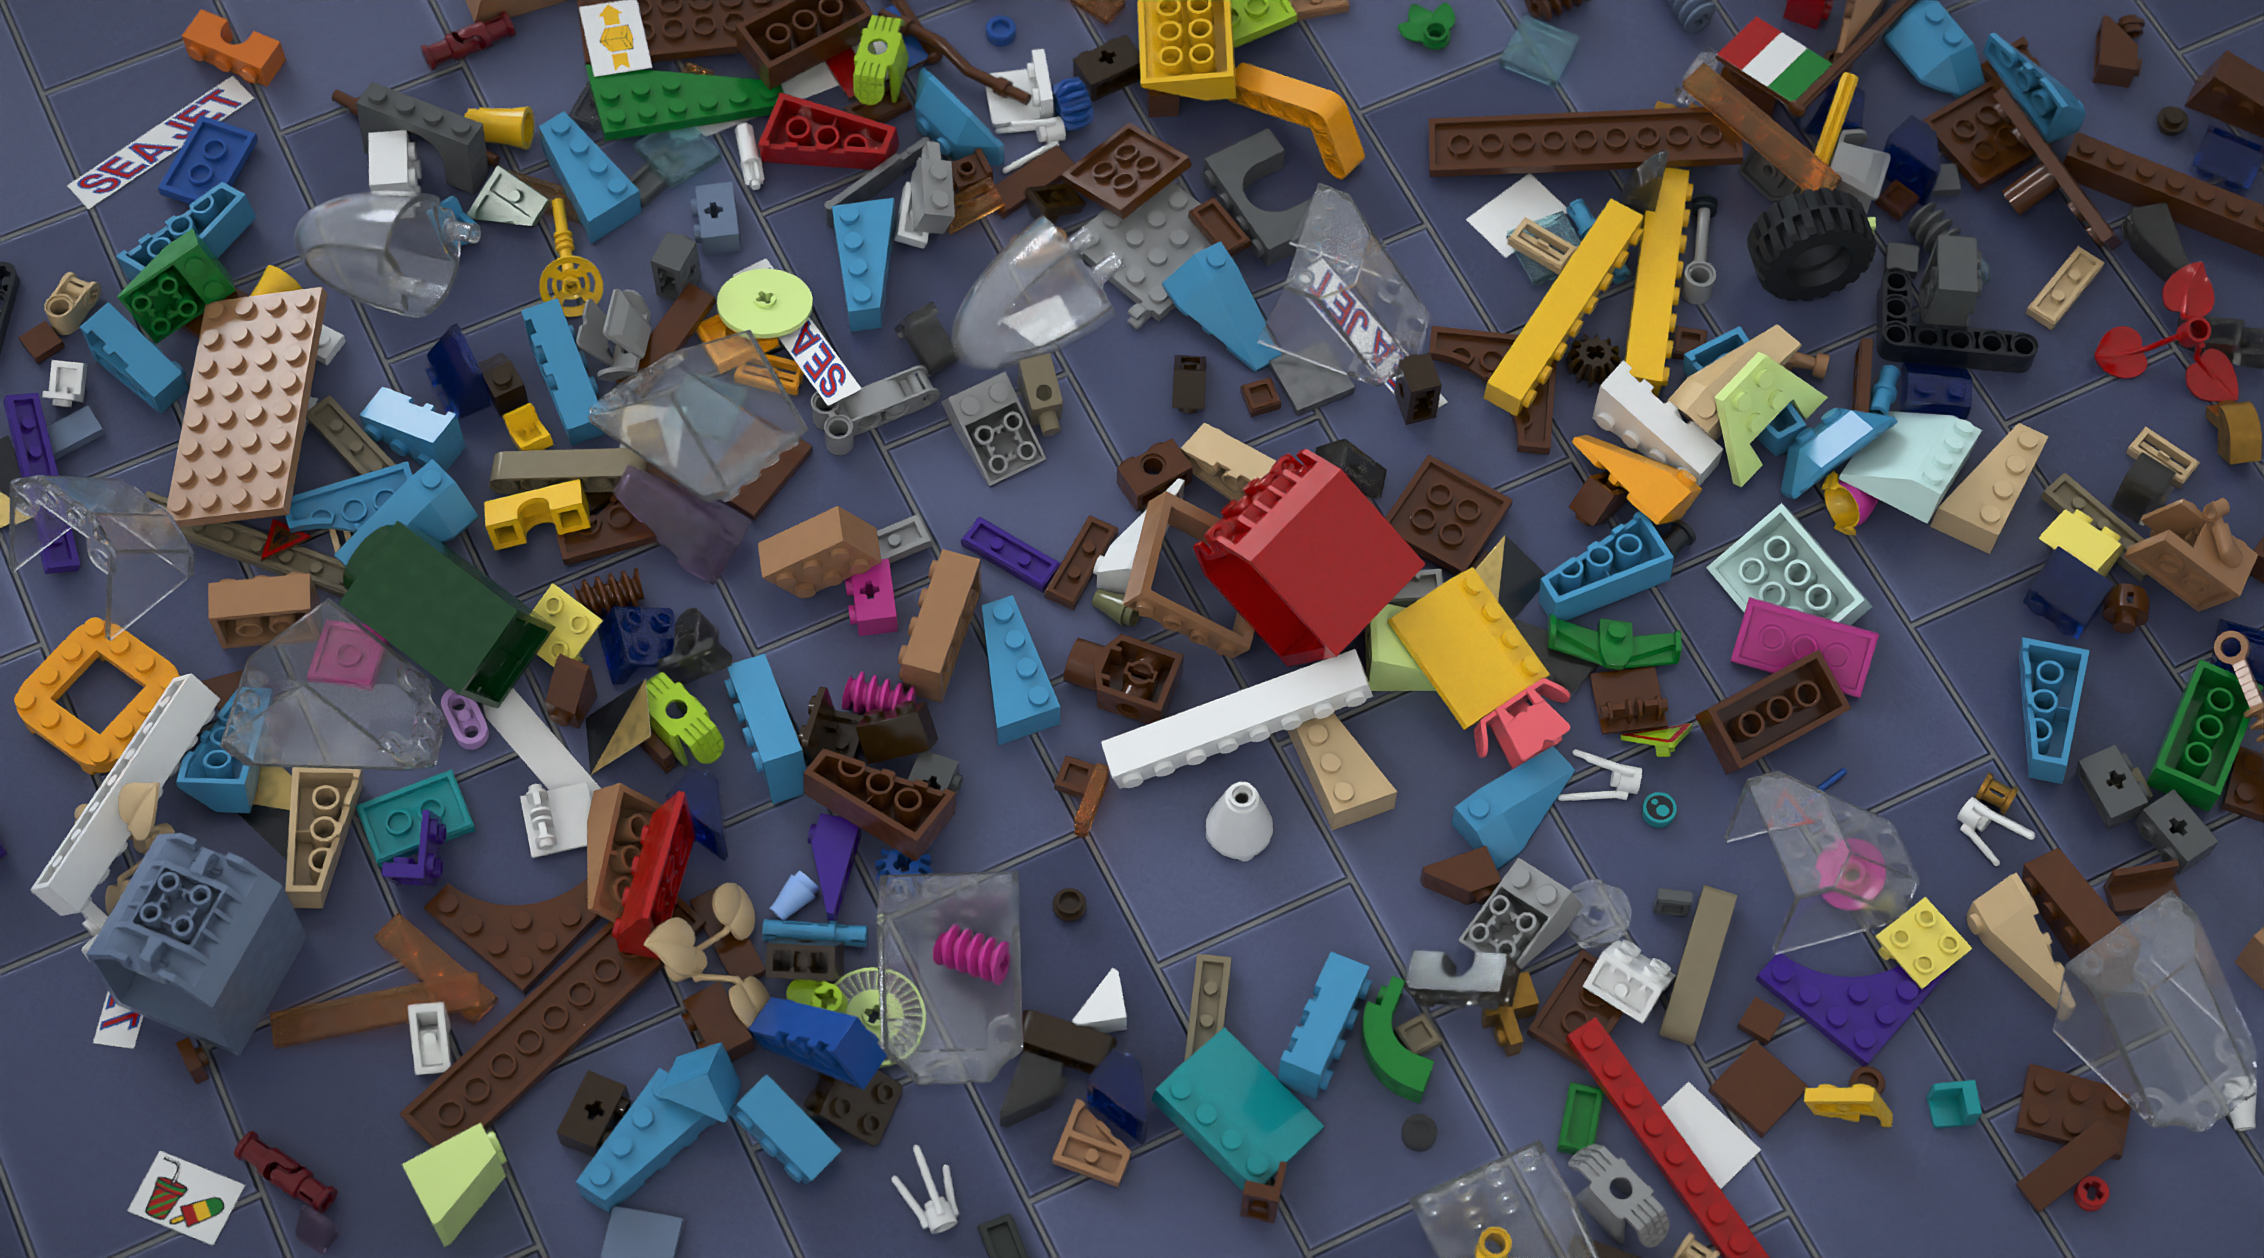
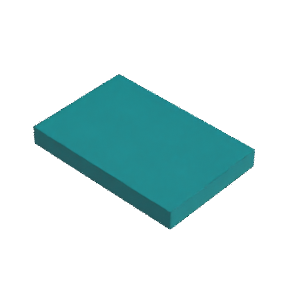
M452 769L355 806L379 868L383 866V862L393 863L394 857L406 858L419 853L423 810H431L442 818V823L447 826L445 842L476 831Z

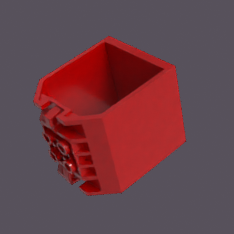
M1307 448L1300 450L1296 454L1303 464L1287 453L1274 463L1269 473L1260 479L1258 477L1252 479L1243 488L1246 494L1238 502L1236 499L1229 502L1220 512L1223 517L1204 534L1210 547L1204 541H1199L1193 546L1204 576L1287 667L1337 657L1426 565L1342 469Z

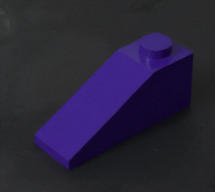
M820 813L817 824H812L810 827L808 844H812L813 857L829 923L830 920H838L862 833L861 828L845 818Z

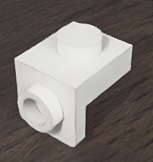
M52 360L49 391H43L42 397L52 399V405L72 407V401L84 403L88 364Z

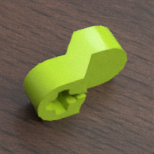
M795 979L787 987V999L796 1003L843 1014L847 1010L848 999L840 988L826 981Z

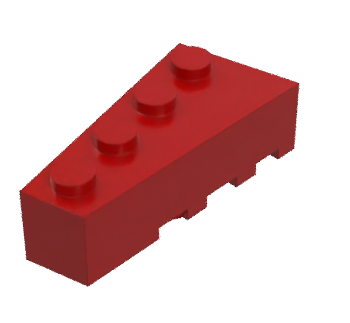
M781 92L758 143L762 162L866 170L875 169L896 154L900 146L896 127Z

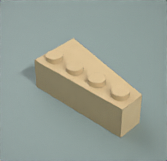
M1205 422L1180 448L1193 467L1192 474L1230 501L1236 499L1238 502L1246 494L1243 488L1255 477L1260 479L1269 473L1276 460Z
M2018 423L1938 507L1930 527L1990 554L2049 436Z

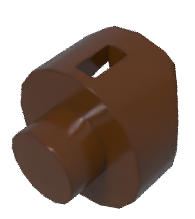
M2123 583L2118 584L2104 600L2103 617L2107 622L2113 624L2115 631L2126 634L2132 633L2136 627L2144 625L2148 621L2150 601L2145 589L2134 584ZM2127 596H2133L2132 604L2126 602Z

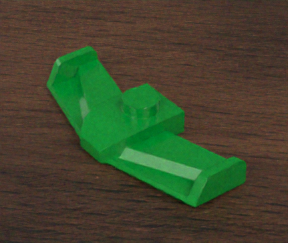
M1550 614L1548 619V648L1601 665L1606 669L1623 670L1625 668L1675 665L1679 663L1682 650L1681 630L1667 634L1633 636L1632 622L1600 618L1597 624V631L1557 619L1555 615Z

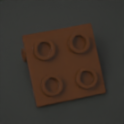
M1655 666L1589 674L1602 735L1668 727L1665 714L1668 711V702L1666 698L1661 696Z

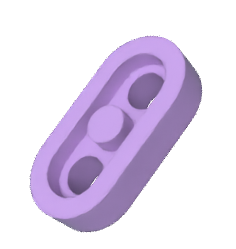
M451 688L447 690L441 698V707L457 743L468 750L482 747L489 738V729L477 702L458 695ZM459 704L465 705L462 710H454ZM472 731L478 732L475 737H467L468 733Z

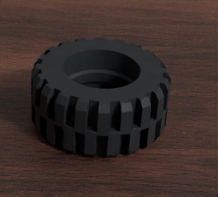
M1819 188L1816 191L1811 189L1802 190L1800 194H1791L1786 196L1785 200L1781 202L1776 201L1770 205L1767 212L1763 211L1758 216L1757 222L1753 223L1747 239L1748 251L1762 287L1775 297L1785 298L1788 301H1797V299L1809 301L1814 297L1820 296L1823 298L1829 296V293L1837 290L1839 292L1845 289L1848 283H1854L1859 279L1860 273L1867 271L1876 252V240L1862 203L1848 192L1846 193L1836 188L1833 191L1829 188Z

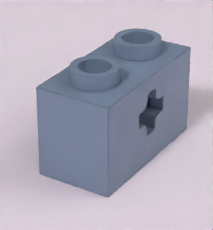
M733 182L695 186L696 198L690 200L693 218L699 217V224L693 225L696 244L702 243L704 255L741 251Z

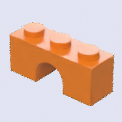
M203 9L199 11L182 35L190 57L197 61L211 63L223 72L230 71L237 74L249 83L256 82L267 87L286 61L281 42L256 31H253L245 42L236 45L230 44L233 40V35L228 20Z

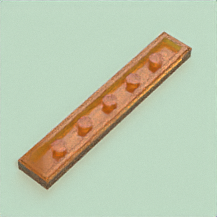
M1706 63L1698 67L1682 83V88L1803 190L1811 189L1816 191L1819 188H1829L1832 191L1841 183L1842 177Z
M476 971L270 1012L273 1046L279 1049L409 1023L408 1005L444 1002L448 1015L483 1008L479 974Z

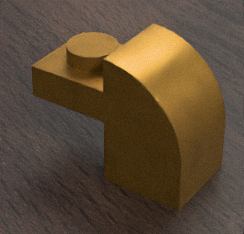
M2223 400L2218 402V405L2206 406V419L2218 429L2217 453L2230 465L2261 461L2262 432L2254 405L2250 401L2237 403L2232 400Z
M1529 972L1508 976L1499 980L1490 988L1484 1002L1481 1014L1482 1028L1493 1027L1495 1041L1498 1047L1503 1046L1507 1057L1520 1054L1524 1041L1517 1020L1535 1016L1539 1006V1000Z

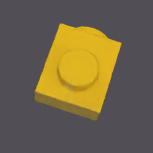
M527 403L503 415V420L511 440L519 451L545 450L554 445L551 435L540 422L536 410L531 403Z

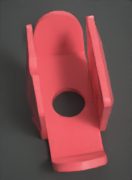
M1542 678L1496 708L1493 712L1482 718L1474 728L1478 757L1485 758L1487 756L1488 737L1486 727L1490 726L1512 769L1548 748L1559 744L1562 741V735L1570 730V724L1540 695L1556 702L1566 703L1571 697L1570 692L1561 685ZM1530 699L1533 705L1530 706L1526 700Z

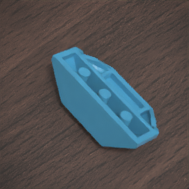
M1917 0L1885 31L1884 41L1920 84L1941 92L1950 93L1958 99L1985 84L1974 43L1938 0Z
M924 67L920 69L915 103V125L923 136L928 135L934 142H938L940 152L945 156L949 155L954 161L974 154L975 149L981 148L989 165H1001L1004 163V144L934 75Z
M1833 408L1821 417L1822 422L1814 428L1808 427L1796 435V441L1788 447L1781 486L1783 496L1794 500L1854 454L1898 422L1895 417L1844 408Z

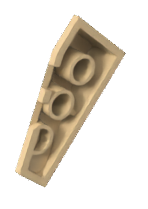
M1777 324L1689 376L1667 402L1670 401L1675 405L1679 413L1689 421H1693L1716 442L1722 435L1715 396L1758 352L1767 355L1781 366H1784L1800 349L1802 344Z
M2014 873L1973 901L1966 914L1967 924L1971 932L1978 935L1982 943L2067 1019L2074 1014L2080 1004L2063 965L2058 961H2053L2050 946L2053 942L2048 932H2040L2033 916L2039 913L2034 900L2018 874Z

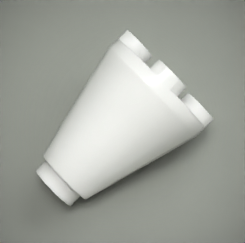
M1238 782L1231 785L1210 809L1206 819L1207 841L1220 854L1240 861H1249L1255 855L1260 854L1268 846L1273 834L1272 817L1256 788L1247 782Z

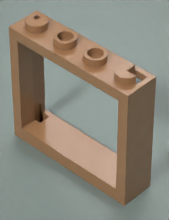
M1165 491L1148 503L1123 605L1139 612L1138 615L1142 617H1149L1161 623L1167 630L1177 631L1189 637V640L1193 643L1205 645L1215 650L1218 655H1225L1233 659L1250 650L1254 629L1238 612L1233 631L1151 590L1167 524L1209 545L1204 534L1220 520V518Z

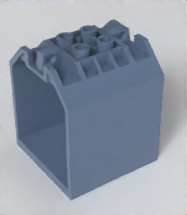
M183 833L158 834L86 956L118 1006L240 1057L305 943L307 935L284 887L246 859L230 852L224 856L202 847L197 839Z

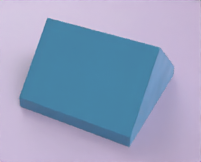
M722 1042L677 1056L659 1095L725 1123L742 1083Z

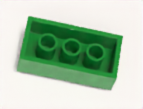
M2201 659L2199 660L2187 681L2146 781L2148 786L2166 794L2174 789L2185 802L2208 812L2211 810L2222 792L2251 719L2245 718L2243 715L2250 708L2236 674ZM2257 684L2258 689L2262 692L2264 686Z

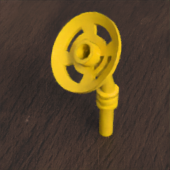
M557 198L553 199L551 204L556 229L553 235L556 246L555 250L559 253L560 258L552 261L542 272L539 281V291L543 302L558 298L565 317H577L583 314L587 300L592 299L596 304L599 303L603 294V280L599 270L592 262L572 255L574 250L573 235L568 230L564 200ZM574 263L579 264L577 269L574 268ZM561 265L562 271H560L557 267ZM589 272H591L595 280L594 292L589 291L590 280L587 275ZM582 276L585 280L584 288L581 287L579 279ZM549 277L552 278V290L555 294L553 298H551L547 289ZM557 280H561V291L557 289ZM582 297L585 303L575 307L563 306L565 299L573 300Z

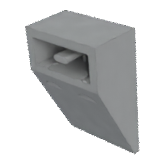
M1006 371L941 401L954 431L988 486L1046 460Z
M1518 857L1458 941L1510 976H1514L1564 933L1583 905L1571 890Z

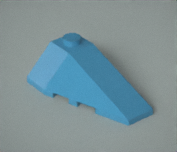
M1221 241L1194 254L1162 282L1163 288L1182 314L1186 317L1189 315L1202 325L1203 331L1208 335L1212 333L1226 345V349L1255 373L1269 366L1270 360L1282 356L1241 272Z
M237 689L217 714L218 720L210 731L205 730L200 736V743L193 752L188 751L184 756L176 780V785L179 789L215 812L251 813L259 779L271 702V690Z
M1552 746L1481 787L1454 807L1451 825L1474 850L1486 846L1497 871H1499L1522 853L1532 834L1538 829L1544 816L1575 773V769Z

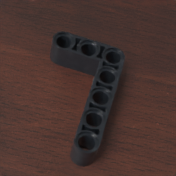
M1892 267L1884 273L1877 293L1876 338L1877 353L1884 360L2009 373H2024L2031 367L2039 348L2038 341L2033 335L2025 332L1911 322L1912 280L1910 274L1899 267Z

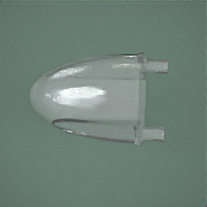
M368 191L335 197L311 208L297 223L294 232V244L296 252L304 265L319 280L332 289L357 302L381 311L409 318H422L434 312L443 303L453 286L460 260V241L476 244L480 239L481 229H478L480 226L476 223L458 221L452 209L441 207L440 197L436 195L410 191Z
M1041 215L997 254L969 289L958 309L952 326L951 345L954 355L961 363L973 369L1001 370L1017 367L1019 360L1048 353L1051 355L1068 347L1117 316L1114 307L1107 299V295L1102 288L1104 287L1103 283L1126 268L1124 263H1121L1122 260L1112 251L1111 254L1094 267H1087L1078 254L1096 242L1094 237H1091L1090 231L1083 225L1081 229L1068 239H1065L1045 216Z

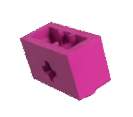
M889 558L881 559L882 563L869 568L865 573L856 574L845 579L847 596L853 595L854 605H848L850 625L857 624L859 636L898 632Z

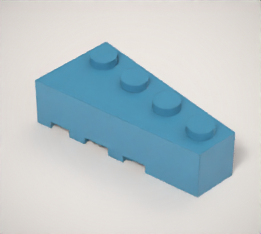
M221 182L189 205L190 210L179 216L174 215L166 220V226L153 236L149 233L138 240L140 245L130 252L123 250L115 256L127 278L132 281L168 244L192 228L218 259L257 218L246 195Z
M558 298L521 310L529 345L571 446L607 434L605 421L610 419L604 401L598 402L596 395L599 394L598 386L593 375L588 377L586 369L589 366L583 350L578 351L576 333L572 325L568 326Z

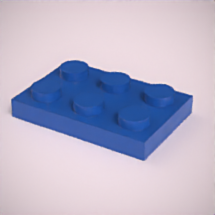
M200 115L159 184L158 190L160 195L191 204L221 182L232 187L259 141L257 134Z

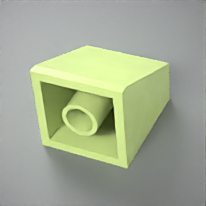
M1387 604L1365 627L1366 673L1371 691H1436L1387 622L1391 617L1405 609V607Z
M481 1123L402 1164L444 1247L453 1242L506 1177L502 1164L507 1162L502 1147L494 1132L491 1131L486 1134Z

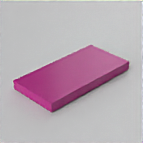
M1749 597L1731 662L1774 673L1819 649L1842 692L1860 698L1879 633Z

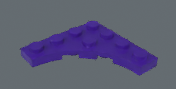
M1778 952L1760 971L1755 980L1861 1066H1868L1948 975L1951 967L1921 989L1900 965L1885 972L1869 976L1842 977L1814 971Z

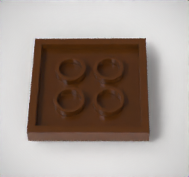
M1994 79L1922 119L1920 128L1952 163H1956L1957 169L1977 191L2038 157L2032 147L2027 150L2014 135L2012 130L2016 127L2015 124L2009 125L1994 108V105L1998 102L1993 94L2002 88Z
M1129 122L1062 173L1061 176L1063 182L1068 183L1073 190L1118 217L1125 219L1189 169L1192 164L1189 156Z
M1428 454L1385 519L1417 554L1458 575L1471 568L1511 508L1513 500Z

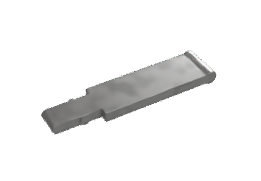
M923 137L901 154H894L833 199L826 201L824 205L827 225L834 226L832 206L868 201L903 176L904 170L914 165L918 158H922V149L926 146L929 138Z

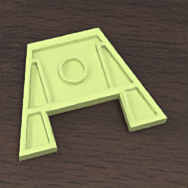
M1760 352L1715 396L1733 484L1742 487L1763 465L1750 443L1790 401L1801 418L1807 420L1828 398L1779 363Z

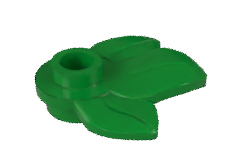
M1447 2L1438 6L1434 12L1412 3L1408 12V22L1399 24L1398 30L1405 39L1411 42H1419L1429 49L1440 50L1445 48L1450 42V30L1455 25V14Z

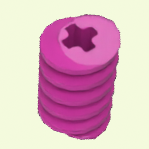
M861 671L856 679H853L852 675L849 677L842 697V709L848 711L853 706L854 712L857 714L863 713L865 709L866 712L877 708H883L884 712L893 710L896 705L906 701H914L916 703V687L911 686L907 694L903 693V683L899 682L896 688L891 690L890 679L886 678L882 686H878V676L873 675L869 683L865 682V672Z
M955 924L948 932L941 933L936 940L933 948V961L937 965H945L948 969H956L960 973H969L972 977H981L986 982L993 981L996 985H1001L1010 966V944L1007 941H1002L997 945L995 937H990L985 943V935L983 933H977L973 938V931L971 929H965L961 934V927Z

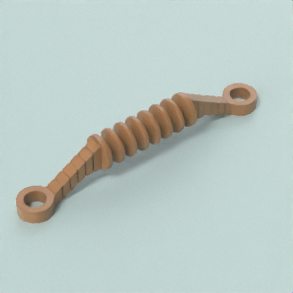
M2237 631L2223 632L2214 642L2215 655L2222 662L2231 664L2234 671H2236V676L2239 678L2238 681L2242 686V691L2245 693L2244 695L2246 700H2248L2247 703L2250 708L2243 715L2245 718H2257V721L2250 726L2251 731L2260 729L2264 731V697L2260 689H2258L2257 682H2255L2254 675L2247 662V657L2250 653L2249 640L2245 635ZM2231 638H2236L2241 644V651L2234 657L2226 656L2223 651L2225 641ZM2264 732L2256 739L2257 743L2264 742Z

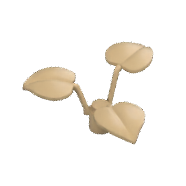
M159 782L128 783L121 788L118 798L120 817L128 824L127 830L131 832L128 839H133L136 851L145 855L158 834L175 833L172 826L168 823L154 825L158 805ZM89 803L82 804L76 808L74 813L75 823ZM142 860L117 878V884L107 887L105 905L108 916L130 880L126 879L136 872Z
M725 883L715 890L712 897L714 914L718 921L725 925L720 932L694 947L695 934L693 929L685 920L675 917L658 925L648 936L644 946L652 950L663 961L667 975L674 982H680L692 977L694 982L705 980L734 983L735 985L729 989L730 1003L738 1018L749 1029L770 999L769 993L762 982L753 976L746 977L742 981L738 976L702 973L707 966V958L702 950L726 936L730 931L736 939L743 940L750 936L755 926V911L747 893L737 883Z

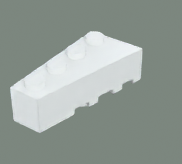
M1623 360L1600 385L1592 419L1602 429L1611 431L1620 437L1628 447L1637 449L1648 458L1679 470L1684 469L1696 478L1697 481L1695 483L1700 486L1719 465L1723 448L1693 421L1685 423L1678 408L1670 401L1663 403L1653 395L1651 390L1654 387L1645 379L1641 383L1629 373L1632 367Z

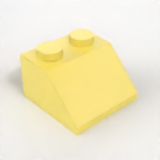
M2065 509L2041 534L2039 539L2048 547L2101 580H2104L2125 549L2118 542L2121 536L2105 526L2102 531L2090 525L2093 519L2078 509L2073 514Z

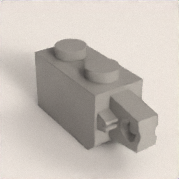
M926 142V146L922 149V158L917 159V166L912 172L913 230L916 232L944 234L955 217L951 161L941 160L938 142Z

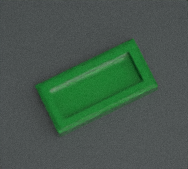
M1570 1082L1556 1151L1575 1155L1581 1149L1595 1144L1604 1097L1602 1089Z

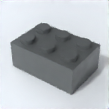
M1938 235L1919 285V323L1968 327L1969 314H1974L1976 297L1981 296L1983 286L1982 278H1978L1977 270H1980L1982 263V251H1977V238Z

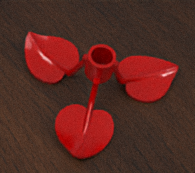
M2202 261L2182 267L2170 276L2163 287L2162 299L2166 309L2171 312H2180V318L2186 321L2178 327L2176 334L2142 347V339L2137 331L2127 326H2118L2105 333L2094 352V359L2104 372L2117 378L2130 379L2146 370L2148 362L2144 352L2178 340L2184 347H2196L2193 354V359L2196 363L2191 364L2185 373L2186 385L2189 391L2196 398L2204 401L2238 400L2237 377L2228 357L2221 351L2213 348L2204 351L2200 356L2202 348L2206 346L2204 341L2211 335V326L2202 317L2210 313L2215 300L2214 290Z

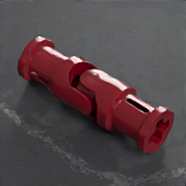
M503 11L498 17L486 22L481 20L458 31L444 35L443 40L428 46L424 44L420 46V49L429 69L432 71L436 69L437 65L452 59L455 61L460 60L472 53L491 47L494 41L506 36L513 37L516 35L509 15L506 11Z
M253 1130L243 1136L234 1150L233 1155L238 1160L244 1159L257 1168L259 1175L278 1188H281L283 1192L293 1199L300 1198L313 1208V1212L318 1216L325 1213L337 1197L338 1191L333 1186L327 1187L314 1178L312 1171L305 1166H301L295 1159L279 1148L268 1146L259 1139L258 1134Z

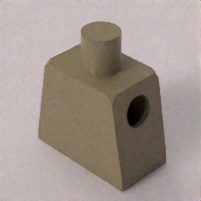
M1050 353L1019 360L1017 385L1030 425L1040 424L1043 436L1058 434L1061 431L1059 419L1062 418L1063 400Z

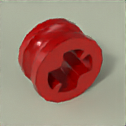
M2097 1176L2083 1178L2075 1187L2073 1193L2076 1204L2088 1212H2095L2101 1209L2110 1194L2106 1182ZM2090 1187L2097 1190L2093 1201L2086 1197Z

